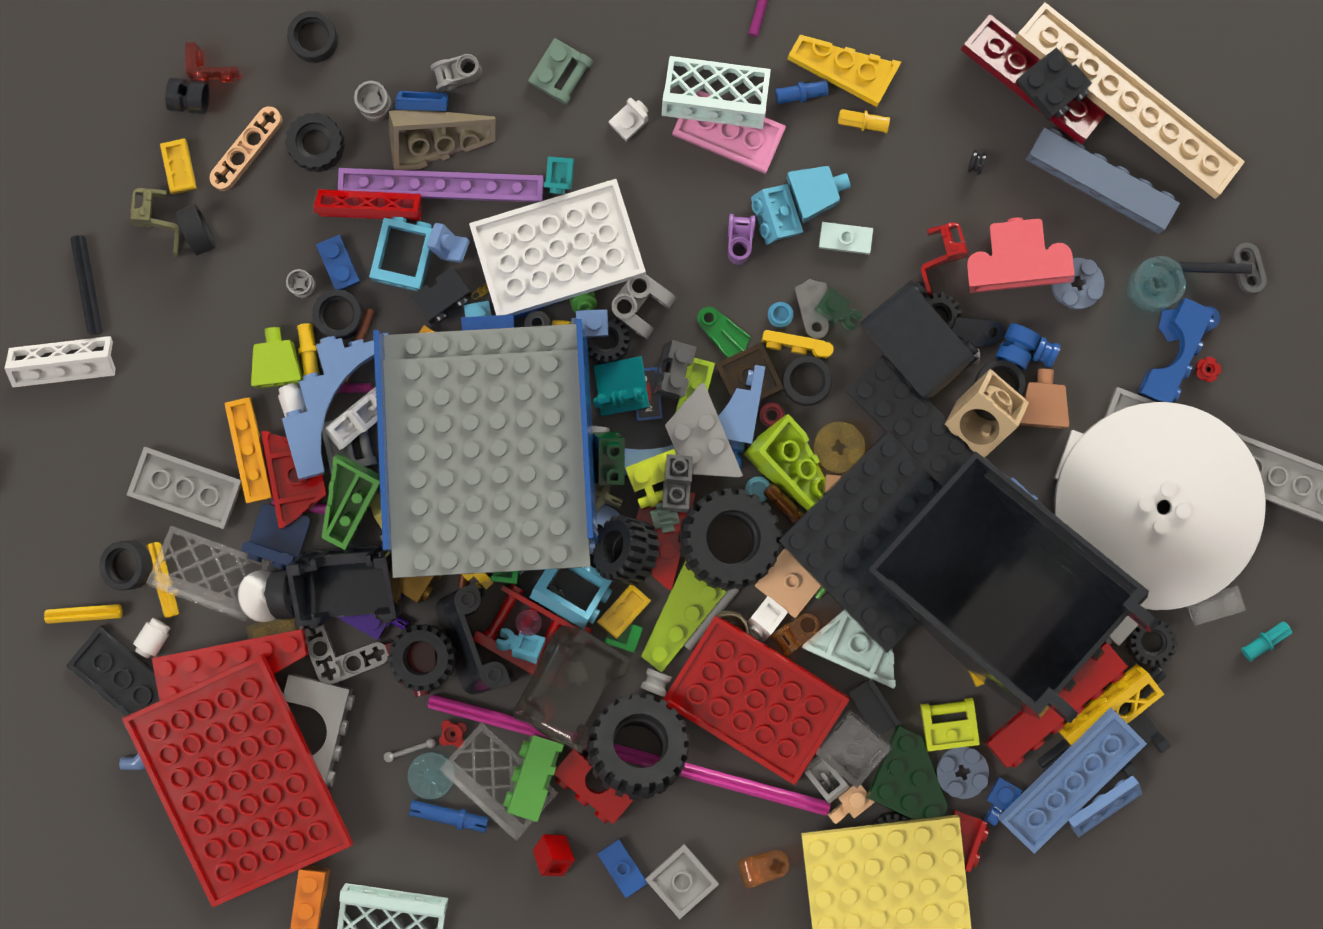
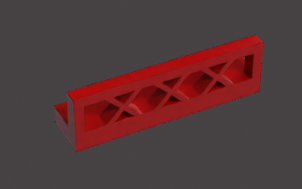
M318 189L314 203V213H319V216L367 219L403 217L411 221H421V194Z

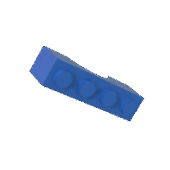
M1187 298L1179 301L1169 322L1179 338L1178 354L1167 367L1147 370L1137 394L1156 402L1175 403L1181 393L1179 385L1182 379L1186 380L1191 372L1192 365H1190L1192 357L1193 355L1197 356L1203 346V342L1200 340L1204 332L1208 333L1213 325L1214 318H1212L1214 310Z

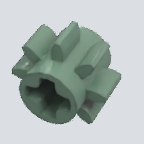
M662 502L656 504L657 509L650 511L655 530L661 528L663 534L675 531L674 525L680 524L678 513L662 511Z

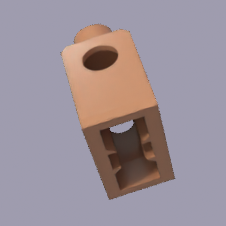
M1038 369L1037 383L1026 384L1022 397L1029 404L1019 426L1066 429L1069 427L1065 385L1053 384L1054 370Z

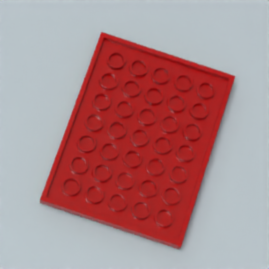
M264 653L122 718L212 908L351 847L354 844Z

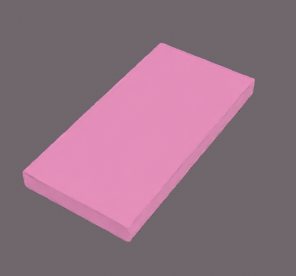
M701 90L695 93L698 97L707 98L711 96ZM766 117L764 118L763 129L679 118L672 135L766 174L786 126Z

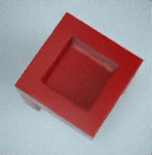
M543 834L533 848V854L541 876H564L575 861L565 835Z

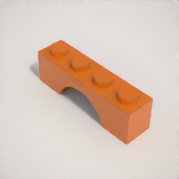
M311 866L299 869L290 929H319L322 907L327 895L330 869Z

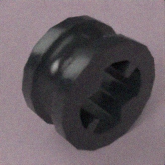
M973 150L967 172L976 171L977 175H980L987 153L979 154L977 150Z

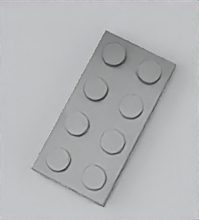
M144 447L127 496L226 530L242 482L228 475Z

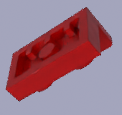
M953 810L952 815H958L960 818L965 871L970 873L972 867L976 868L979 862L980 853H978L980 843L986 841L989 828H986L987 822Z

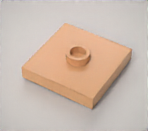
M783 549L776 558L777 561L774 567L768 570L769 573L765 577L759 579L755 587L788 611L793 618H796L821 586Z

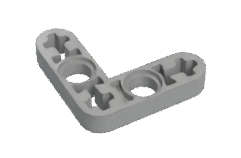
M322 622V626L315 628L316 634L322 632L323 637H317L311 641L309 636H314L312 630L306 629L305 626H299V629L305 630L309 656L317 677L321 682L335 684L387 662V656L389 655L385 643H372L337 657L324 622ZM318 641H323L327 645V652L323 656H318L314 652V645ZM376 646L379 650L383 649L385 654L381 656L382 660L379 661L378 658L370 659L368 662L371 665L367 667L366 658L361 652L366 651L367 656L375 652L374 648ZM351 656H357L361 660V666L356 671L350 670L347 666V660ZM332 657L333 661H328L327 663L330 669L335 668L336 673L333 674V680L329 677H324L323 673L327 671L325 663L319 666L318 660Z

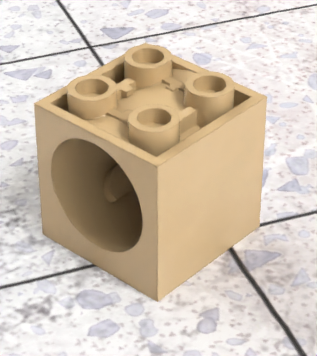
M989 369L956 401L945 425L951 433L964 440L972 451L978 452L985 458L1019 426L1029 402L995 372ZM974 409L988 411L997 420H986L980 417Z

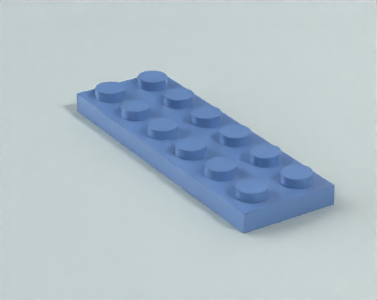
M1110 707L998 819L1035 854L1068 819L1074 816L1147 743Z

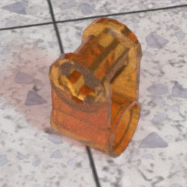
M803 613L772 633L770 638L776 640L784 651L782 655L786 657L818 632L819 621L815 615ZM806 617L812 618L815 622V627L810 632H805L800 628L802 619ZM782 635H785V637L790 642V645H788V643L785 641Z
M780 850L750 856L737 862L745 888L756 887L767 881L781 878L786 875L789 869L788 857ZM778 858L779 862H783L780 869L770 866L773 864V859Z

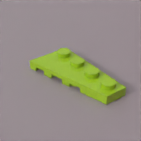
M686 561L641 656L661 673L726 593L721 588H712L707 586L706 582L697 580L694 577V572L692 570L688 571L686 568Z

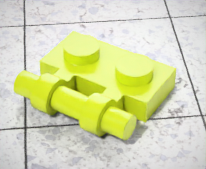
M674 449L625 467L634 492L641 489L646 491L647 496L638 499L641 509L650 505L655 507L656 504L662 501L663 490L654 492L652 485L664 481L666 455H676Z

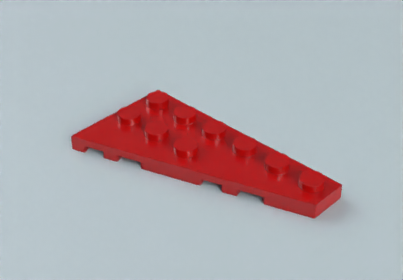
M305 630L289 631L152 658L159 700H163L263 653L273 674L309 655Z

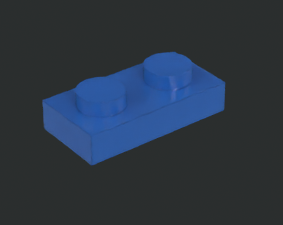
M340 235L316 244L336 290H345L361 283Z

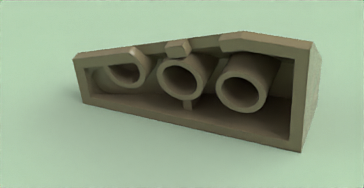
M427 110L389 111V136L394 170L422 169L428 166L427 163L442 159V161L449 159L450 155L462 150L468 152L495 142V116Z

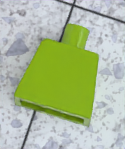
M280 327L264 329L266 343L254 344L251 385L259 389L292 383L299 384V381L304 379L294 343L290 340L281 341Z

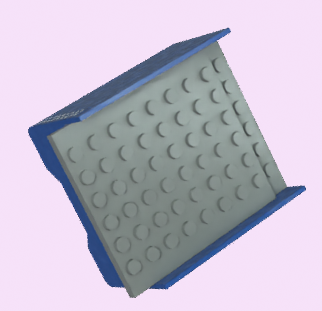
M511 314L461 317L462 331L383 335L379 330H373L383 550L392 552L393 578L590 567L589 545L598 544L588 343L582 319H576V324L515 328L514 315Z

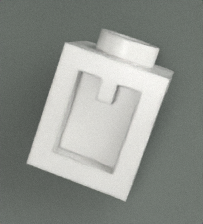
M630 97L627 100V105L609 121V125L627 142L648 122V109L641 101L637 100L635 102Z
M767 596L747 621L749 634L755 639L765 642L788 611Z

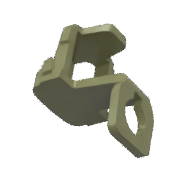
M148 188L135 189L132 194L130 224L147 228L153 226L174 231L173 255L178 257L179 226L175 223L152 219L153 197L166 198L167 191ZM136 195L143 196L142 207L135 209Z

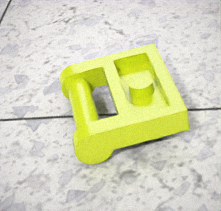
M965 698L962 702L930 706L929 703L920 704L927 751L980 745L973 698ZM966 712L967 719L932 724L931 716Z

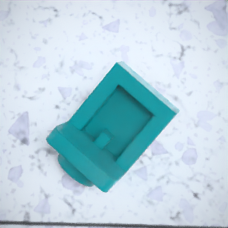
M548 157L546 182H544L543 187L550 188V193L565 194V189L572 190L574 159Z

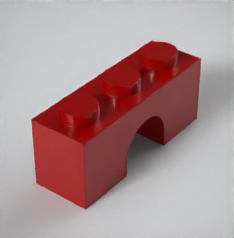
M573 748L555 770L554 775L557 777L554 780L565 790L570 787L577 794L574 797L586 807L590 804L597 811L594 814L605 824L608 821L614 824L633 800L629 799V795L623 794L622 797L614 795L616 790L611 787L609 790L604 791L591 789L587 784L586 776L593 766H589L586 756L576 748Z

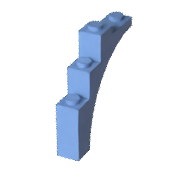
M335 336L321 339V343L316 345L324 375L319 376L318 372L303 376L304 380L299 381L307 412L302 413L301 409L287 412V417L282 418L299 481L324 474L321 457V437L326 413L335 394L346 379L360 366L375 358L374 340L365 343L363 339L355 340L348 343L349 347L344 348L342 338L336 339Z

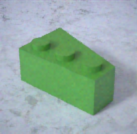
M338 453L333 457V470L329 484V497L325 511L322 538L346 550L350 546L380 488V474Z
M535 735L530 736L528 741L523 740L519 755L523 756L520 766L515 765L511 781L515 782L512 792L507 791L503 806L507 807L505 813L538 822L548 793L551 777L556 770L557 757L559 752H562L563 744Z

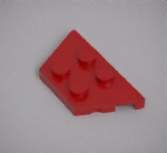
M262 431L277 521L281 530L285 529L326 498V487L323 475L299 481L287 437Z
M690 493L689 510L693 506L695 493ZM639 505L636 519L647 522L654 527L650 511L656 510V506L651 507L650 505L641 509ZM677 512L680 524L674 525L675 531L663 534L661 528L654 529L658 534L657 541H659L660 547L658 548L659 557L656 559L657 564L651 570V575L668 590H672L680 559L679 549H681V542H678V538L682 530L680 527L681 523L687 516V513Z

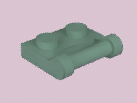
M554 38L528 82L567 105L571 99L570 94L585 70L590 68L594 61L587 55L579 53ZM572 60L576 61L578 64L562 90L556 89L557 84Z

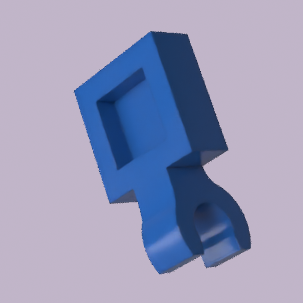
M997 777L985 799L992 803L983 820L996 826L1002 811H1005L1020 796L1022 790Z

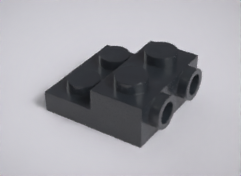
M1057 47L1015 81L1048 121L1055 115L1058 119L1070 109L1068 105L1072 101L1080 102L1090 93L1088 88L1092 84L1076 64L1072 66Z

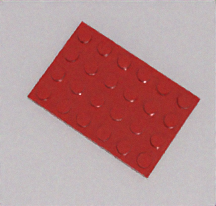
M716 614L663 700L668 702L667 706L669 708H675L685 718L795 785L849 702L850 697Z

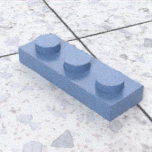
M1134 776L1120 780L1111 791L1098 795L1092 804L1086 808H1081L1074 816L1068 819L1077 837L1079 838L1142 795L1139 782Z

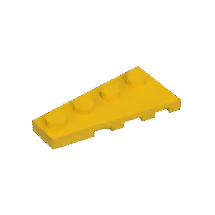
M804 35L798 37L787 60L875 107L878 106L901 64L900 61L892 60L891 62L880 59L878 55H865L855 52V49L845 47L843 49L832 46L830 42Z

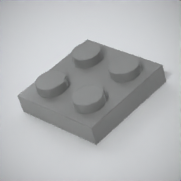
M685 844L645 878L647 883L679 919L719 885L717 880Z

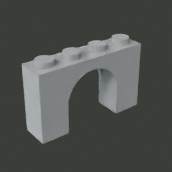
M289 674L283 694L285 700L313 708L325 721L327 728L325 743L312 756L327 788L328 786L332 787L336 772L332 771L334 762L339 761L342 753V746H339L341 735H346L349 721L346 720L347 712L353 709L355 695H352L353 688L329 684L297 674Z

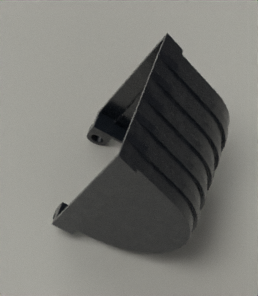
M976 451L868 569L876 580L903 603L920 624L963 666L1009 703L1038 719L1049 708L1069 723L1077 717L1078 713L1058 694L1062 689L1070 692L1076 686V682L1072 678L1090 658L1095 661L1100 659L1104 654L1100 646L1127 616L1149 632H1152L1159 624L1157 619L1141 606L1148 598L1149 590Z

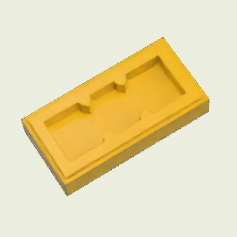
M184 138L161 143L160 147L170 193L174 195L197 190L187 140Z
M630 585L597 623L617 640L651 600L638 588Z

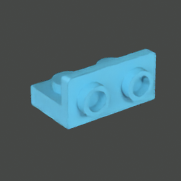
M788 184L762 189L751 197L752 209L757 216L760 234L764 238L766 245L803 233Z

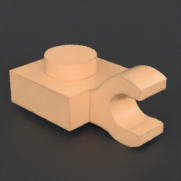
M857 781L837 797L841 804L829 812L828 816L836 824L848 813L853 818H856L875 802L866 798L868 793Z

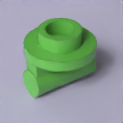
M594 291L569 298L572 310L575 313L576 311L594 310L597 306Z

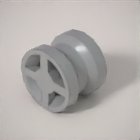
M648 668L646 672L647 679L642 682L641 688L664 697L666 693L665 686L672 677Z

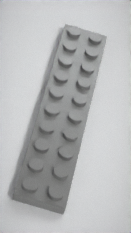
M1116 387L1104 417L1126 407L1156 401ZM1236 433L1248 447L1258 466L1264 485L1265 501L1323 522V466Z

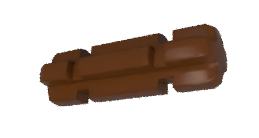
M770 484L764 490V495L793 524L804 514L801 510L797 509V506L785 494L781 493V490L776 485Z

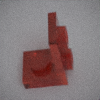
M185 42V73L191 79L209 82V79H219L221 82H233L234 78H241V72L237 67H201L205 66L204 51L201 50L196 42Z

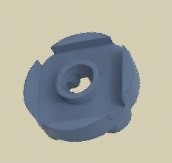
M1073 258L1074 281L1075 277H1079L1080 280L1084 281L1082 290L1078 291L1077 287H1072L1071 283L1073 282L1051 284L1055 299L1059 303L1072 310H1083L1092 306L1102 296L1104 277L1094 261L1084 258Z
M969 747L951 748L942 754L936 766V776L940 787L949 795L960 799H968L978 795L987 786L989 767L983 755L977 750ZM963 765L964 768H969L966 779H962L961 776L956 777L955 772L959 771L958 766Z

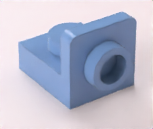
M435 223L426 246L440 260L461 263L470 241L465 237L455 236L444 224Z

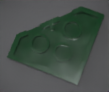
M897 726L866 798L911 820L942 817L945 815L948 806L923 738Z

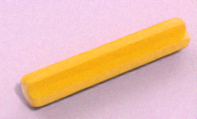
M159 542L146 545V548L152 558V573L163 615L165 618L174 617L179 614L162 546Z
M120 604L49 609L44 612L45 623L50 624L121 618L123 611Z

